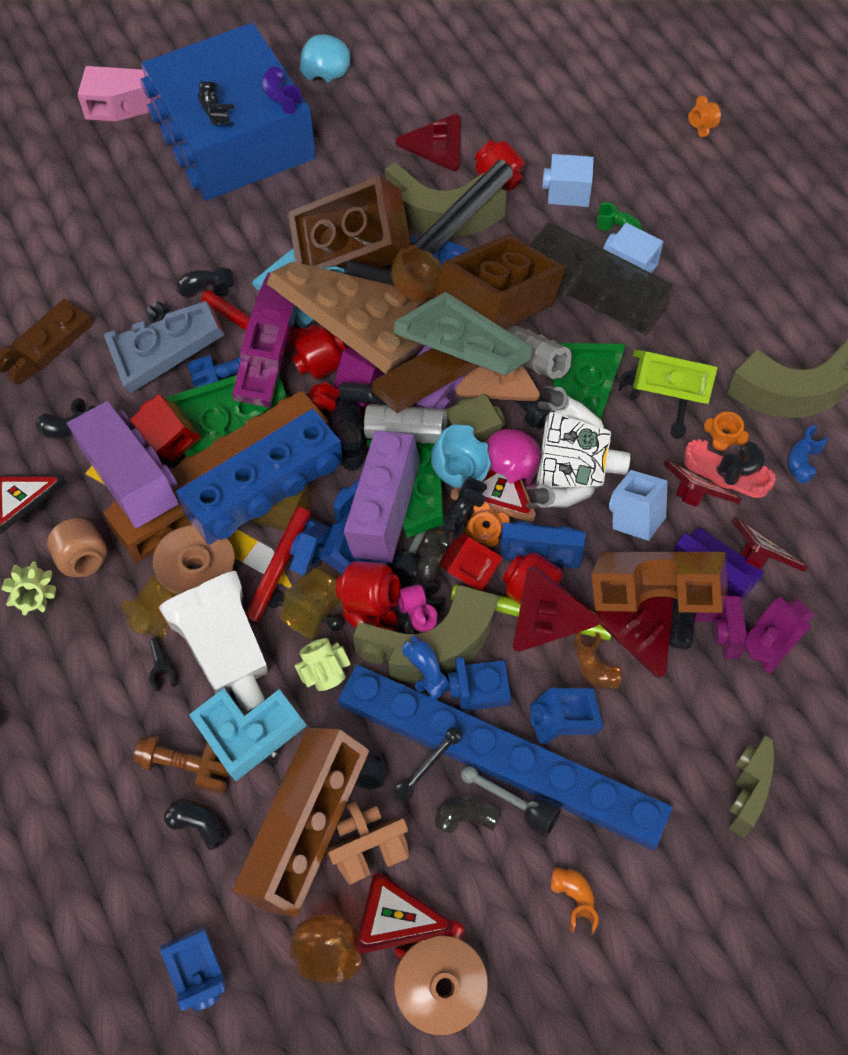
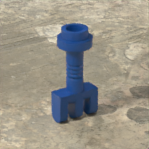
M210 355L191 361L187 367L192 375L193 385L197 388L234 375V373L237 374L241 357L216 366Z

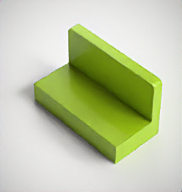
M634 349L632 357L640 359L633 388L709 404L718 367Z

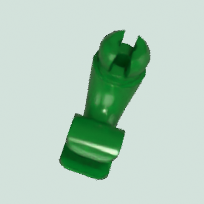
M603 202L600 205L596 223L599 230H611L615 224L622 228L625 223H628L643 231L642 224L634 216L626 212L617 211L616 206L609 202Z

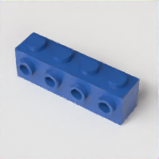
M312 408L177 490L176 493L182 511L208 545L219 539H226L239 526L252 518H259L265 515L273 505L287 496L297 495L308 483L319 476H326L332 473L343 462L341 442Z

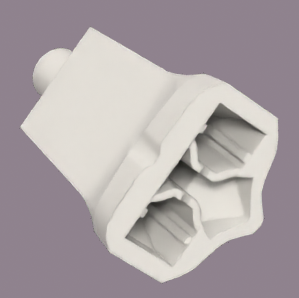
M231 571L165 601L159 606V609L169 627L186 640L215 693L217 694L223 688L228 693L233 691L243 714L246 715L265 701L256 679L268 673L266 662L241 604L243 592L237 572Z

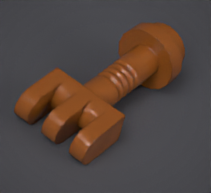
M150 735L148 739L140 737L135 749L133 762L141 764V769L151 771L154 763L178 769L181 768L182 770L185 769L186 771L197 773L195 788L219 794L225 793L227 783L212 779L211 776L212 774L221 777H229L230 775L222 763L216 762L218 757L208 742L206 743L203 756L161 747L159 746L160 737Z

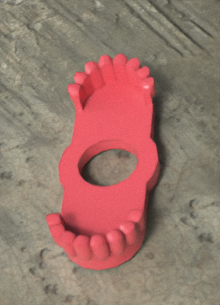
M698 439L688 443L684 459L687 468L696 474L710 479L719 487L733 489L753 498H761L772 489L776 481L772 470H768L767 466H763L759 472L750 476L740 477L737 484L728 485L724 481L725 478L720 476L716 470L724 456L707 450L708 442L706 440L702 442V440Z

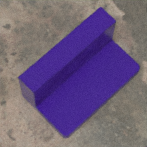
M697 528L691 536L685 533L674 549V552H726L727 595L741 596L742 602L764 574L761 569L758 570L746 563L744 557L701 528Z

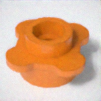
M704 95L697 97L696 106L688 115L689 123L697 128L700 137H707L709 129L716 128L721 118L719 106L715 102H708L707 97Z
M722 412L714 419L709 418L705 421L704 430L710 433L713 439L712 445L716 450L725 451L728 446L735 444L743 445L749 439L748 433L743 431L744 422L736 413Z
M485 501L481 507L474 506V514L467 522L465 534L472 536L476 541L483 543L487 547H494L499 542L503 523H510V517L506 512H497L490 508L489 503ZM489 521L490 526L484 527L483 522Z

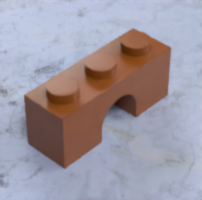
M601 552L591 573L595 611L637 612L639 604L644 600L652 597L666 596L678 600L679 612L722 613L728 591L726 552Z

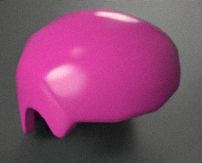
M501 429L493 433L486 441L491 462L490 469L496 473L503 474L510 484L524 478L526 484H531L538 472L542 458L537 441L521 429Z

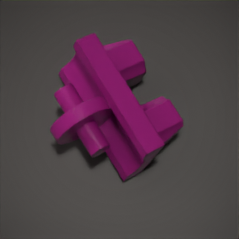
M781 596L777 598L745 637V650L749 651V657L754 661L760 660L763 669L768 674L772 673L812 628L809 622L814 617L813 612L799 599L795 598L787 603Z

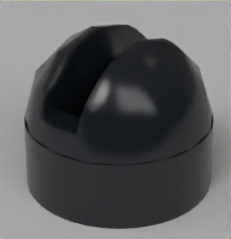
M371 752L368 753L355 786L364 789H378L383 786L386 771L384 761L380 756H373Z

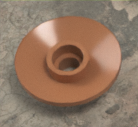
M193 525L180 527L168 533L159 542L153 555V569L157 580L165 589L177 595L196 588L222 574L233 571L235 564L234 550L228 538L219 539L208 545ZM196 564L202 566L194 570L189 569L192 565Z
M436 936L418 941L403 955L395 972L394 994L401 1013L414 1027L428 1034L448 1035L464 1029L479 1015L487 996V974L481 958L467 943L451 936ZM442 978H449L452 983L450 993L445 996L438 995L436 992L438 981Z

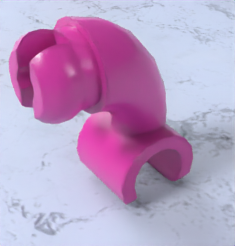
M415 585L402 588L400 590L401 597L398 600L401 612H408L411 624L417 631L422 633L431 631L437 623V611L433 606L426 604L422 586Z

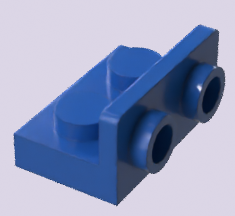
M523 521L504 522L500 556L503 557L502 560L513 561L519 554L524 557L530 552H535L559 567L579 569L584 551L586 532L565 526L553 527Z

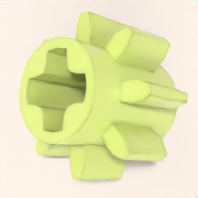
M34 561L30 566L23 569L18 565H14L11 572L13 579H4L2 590L11 592L6 605L8 607L14 605L22 610L23 615H27L28 611L37 608L44 612L47 606L46 598H54L57 588L53 585H47L51 580L52 571L44 572L37 567Z
M322 638L309 643L300 650L299 654L303 661L295 664V668L302 682L307 687L315 684L318 691H325L337 686L346 678L342 668L349 666L351 663L343 646H339L338 642L331 645L327 638Z

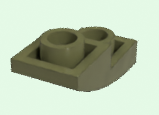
M766 735L757 748L748 744L735 765L742 770L735 782L736 785L742 788V791L729 810L736 815L729 829L742 838L747 836L757 822L766 802L772 781L774 746L773 740Z

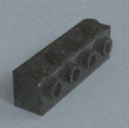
M551 222L544 226L529 245L566 267L559 287L561 293L590 306L598 313H603L621 322L629 329L636 330L647 336L668 307L674 284Z

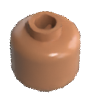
M71 518L62 521L53 528L47 539L48 552L56 567L69 577L92 575L100 568L107 555L106 544L92 522L83 518Z

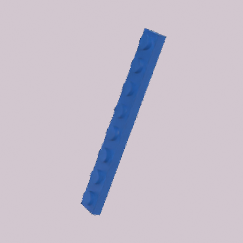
M360 665L355 666L337 700L339 707L433 750L445 739V733L449 728L457 727L462 733V739L459 743L452 744L443 753L444 755L472 766L535 797L550 799L561 805L562 809L653 851L657 848L673 806L437 700L431 702L429 700L430 697Z

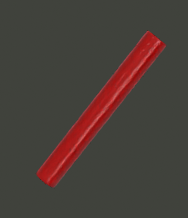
M206 290L201 297L202 302L206 301L213 310L246 331L250 316L211 290ZM291 343L285 348L284 356L290 352L292 348Z
M299 506L296 507L247 608L245 615L248 619L259 623L291 557L292 543L297 534L303 532L311 515V512Z

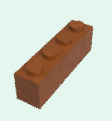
M306 729L231 892L263 911L297 918L369 753L367 748L340 729Z

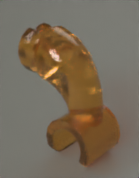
M578 632L573 643V649L578 655L580 668L587 680L595 687L603 690L620 687L621 670L617 666L606 667L605 664L599 663L594 658L601 642L600 635L595 632L592 642L593 646L586 647L581 643V633Z

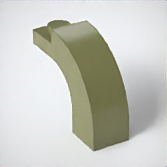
M396 162L385 169V179L401 188L407 226L421 233H425L483 175L482 173L468 184L457 189L436 190L419 183ZM500 188L451 237L466 236L480 232L504 218L507 192Z
M848 339L827 362L816 368L805 370L785 367L756 349L734 372L727 394L743 405L770 416L801 418L822 413L839 403L848 390Z
M458 585L450 611L445 619L431 631L419 634H402L358 622L353 636L355 653L360 654L361 658L371 663L381 664L384 661L389 662L390 679L418 682L424 677L423 674L402 652L405 641L411 644V637L417 636L431 646L437 657L440 671L446 676L449 672H455V658L464 657L466 665L484 646L496 616L498 595Z

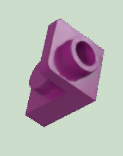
M727 595L722 613H695V622L714 621V640L716 645H722L723 658L740 659L746 648L745 637L747 636L741 596Z

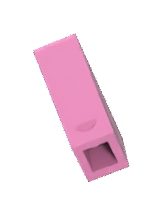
M86 66L77 94L85 119L120 121L148 113L147 104L151 103V100L146 97L140 79L145 77L143 70Z

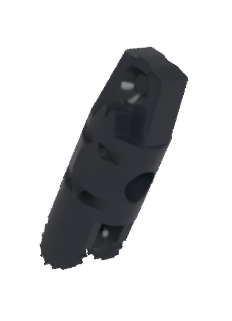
M338 397L335 400V409L329 412V425L341 442L343 459L341 465L344 466V469H348V471L358 470L363 463L362 447L366 442L363 415L357 402L342 401Z

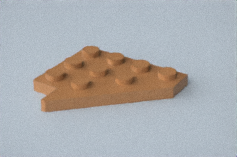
M297 262L284 265L270 274L267 285L385 374L420 352L425 346L396 335L393 332L396 320L430 301L431 296L426 293Z

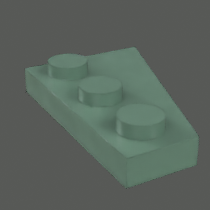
M447 292L442 293L395 321L393 333L505 376L531 359L533 347Z

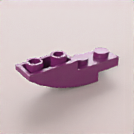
M270 272L267 273L249 319L240 351L241 362L232 392L234 401L271 408L285 348L289 345L298 309L297 306L267 285Z

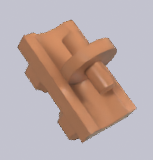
M354 801L347 804L350 818L339 822L336 828L340 837L354 830L358 834L326 849L329 861L332 865H337L338 870L350 885L371 875L362 852L378 845L387 867L408 859L409 852L404 833L408 832V828L404 819H400L398 816L368 830L366 825L381 819L380 812L377 806L361 812Z

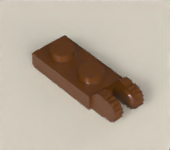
M64 298L10 346H5L0 350V372L3 373L10 370L7 375L9 376L8 379L14 384H22L38 370H43L86 332L93 324L90 316Z

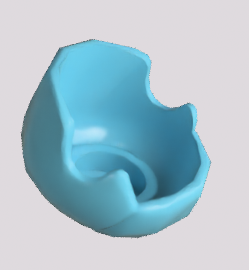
M316 35L308 39L302 49L300 71L309 81L319 76L324 78L326 83H329L332 79L343 77L350 67V51L344 42L331 35Z
M453 424L444 429L431 452V464L435 473L453 488L460 489L467 477H472L482 482L486 478L491 466L487 451L488 444L478 441L473 433L474 428L469 425Z

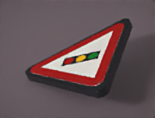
M1 475L0 534L20 519L28 523L29 518L26 514L35 507L43 511L45 509L43 501L66 483L67 480L64 475Z

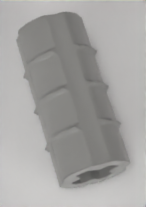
M517 325L505 329L533 347L531 359L523 364L526 369L530 368L537 374H543L551 379L562 378L568 372L571 366L572 354L567 347L560 345L555 340L547 339L542 334L537 335L530 329L526 330Z
M369 404L364 417L365 437L372 439L375 430L413 434L415 442H422L423 444L436 443L442 431L447 428V410L429 408L428 406L425 408L409 406L396 413L388 405Z

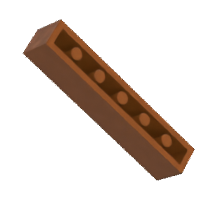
M303 390L292 397L282 399L274 408L261 416L249 419L243 427L228 436L216 439L210 447L195 456L183 459L177 467L170 470L178 485L172 489L179 503L177 506L136 529L117 501L103 511L111 531L135 564L153 554L159 542L168 533L180 527L193 525L182 511L176 493L177 490L312 408L329 427V421Z

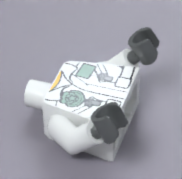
M544 386L543 389L551 394L550 403L539 402L538 407L543 410H553L556 413L549 412L546 416L541 447L542 458L538 469L536 485L526 486V490H533L535 492L536 502L526 504V507L528 509L546 507L568 508L591 498L595 489L603 487L605 472L627 475L630 464V452L609 449L611 431L604 429L601 419L582 403L567 396L563 388Z

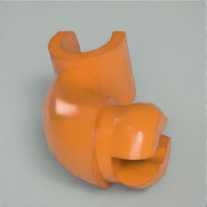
M554 868L551 877L552 891L555 893H566L567 896L576 901L578 906L571 914L569 922L570 931L574 933L577 918L586 917L592 924L590 932L592 936L596 931L599 919L595 911V901L590 885L585 877L574 869Z

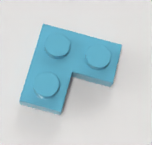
M224 688L189 714L229 775L235 781L239 780L307 726L280 689L246 715L243 714Z

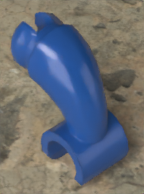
M812 425L806 430L803 438L793 446L788 457V469L791 476H795L797 481L802 484L809 482L816 474V468L810 464L808 454L817 455L821 453L828 441V437H825L822 441L811 439L817 431L818 427L816 425Z
M414 636L411 637V644L405 641L402 652L424 676L416 682V690L419 692L427 690L430 696L429 700L433 702L447 692L450 685L445 675L440 671L437 657L431 646L419 637Z

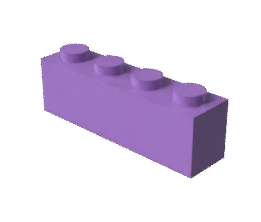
M106 401L67 422L81 451L135 529L179 504L172 491L173 488L178 486L172 473L166 465L162 466L154 449L151 446H147L142 434L137 428L133 427L123 410L117 413L111 404Z

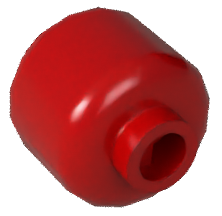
M491 140L475 156V173L478 176L482 173L484 174L498 160H504L511 166L513 175L501 188L511 192L524 179L521 173L524 170L525 161L507 141L496 142Z
M318 325L295 340L294 347L297 353L291 357L302 376L309 372L315 380H321L338 370L342 352L347 348L342 340L322 325Z
M530 552L524 557L520 554L516 556L506 570L502 580L506 583V595L518 604L521 603L526 573L530 567H536L566 590L561 585L564 575L563 570L535 552Z
M354 561L346 567L343 574L338 576L335 592L348 613L381 617L398 603L400 581L387 564Z

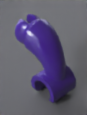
M271 66L262 76L261 84L263 91L270 99L281 104L283 112L291 115L295 112V103L300 104L302 102L300 89L295 85H286L280 88L281 83L284 81V73L279 67Z

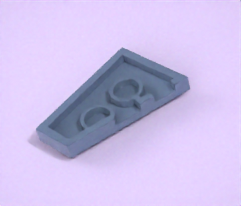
M205 301L167 313L161 321L149 325L142 321L133 324L130 331L118 334L114 330L103 335L121 382L132 393L225 334L213 308Z

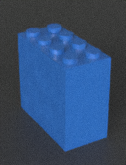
M254 23L141 62L145 77L141 78L140 82L146 97L151 100V103L147 104L149 115L154 124L160 123L159 129L167 146L172 144L174 147L172 152L180 168L185 166V174L192 190L198 189L205 201L316 159L310 107L302 95V102L300 104L295 103V112L290 115L283 112L281 104L270 99L263 91L261 84L262 76L271 66L279 67L284 73V81L281 83L280 88L286 85H294V83ZM201 81L216 82L218 85L217 95H219V104L234 105V109L228 110V119L230 122H233V126H214L211 123L209 116L203 111L198 100L199 83Z

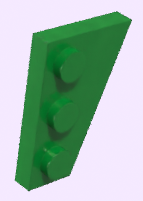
M237 375L166 397L178 406L201 436L185 452L186 458L195 456L210 447L216 439L228 436L243 427L249 419L261 416L274 408L282 399L286 398L287 396L280 377L278 376L271 408L234 401L232 392Z

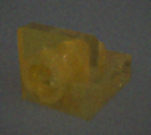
M316 567L312 569L311 572L285 592L280 616L281 621L291 629L312 640L318 635L321 620L341 603L335 592L336 580Z
M151 576L134 602L125 599L120 606L127 619V626L142 636H147L151 633L163 639L170 627L162 616L159 606L177 596V594L165 589L157 578Z

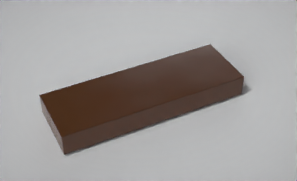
M431 348L373 380L372 392L392 410L399 413L479 367V365Z

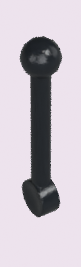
M680 398L676 423L672 425L670 430L671 436L675 439H682L686 433V426L683 424L687 405L686 399Z
M277 591L273 592L267 605L270 608L281 606L326 623L333 631L340 630L344 624L342 617L339 615L330 617L282 599Z
M457 727L449 728L445 733V739L413 775L406 782L402 781L396 784L394 793L397 798L403 800L411 798L414 785L452 744L454 745L461 741L462 733Z

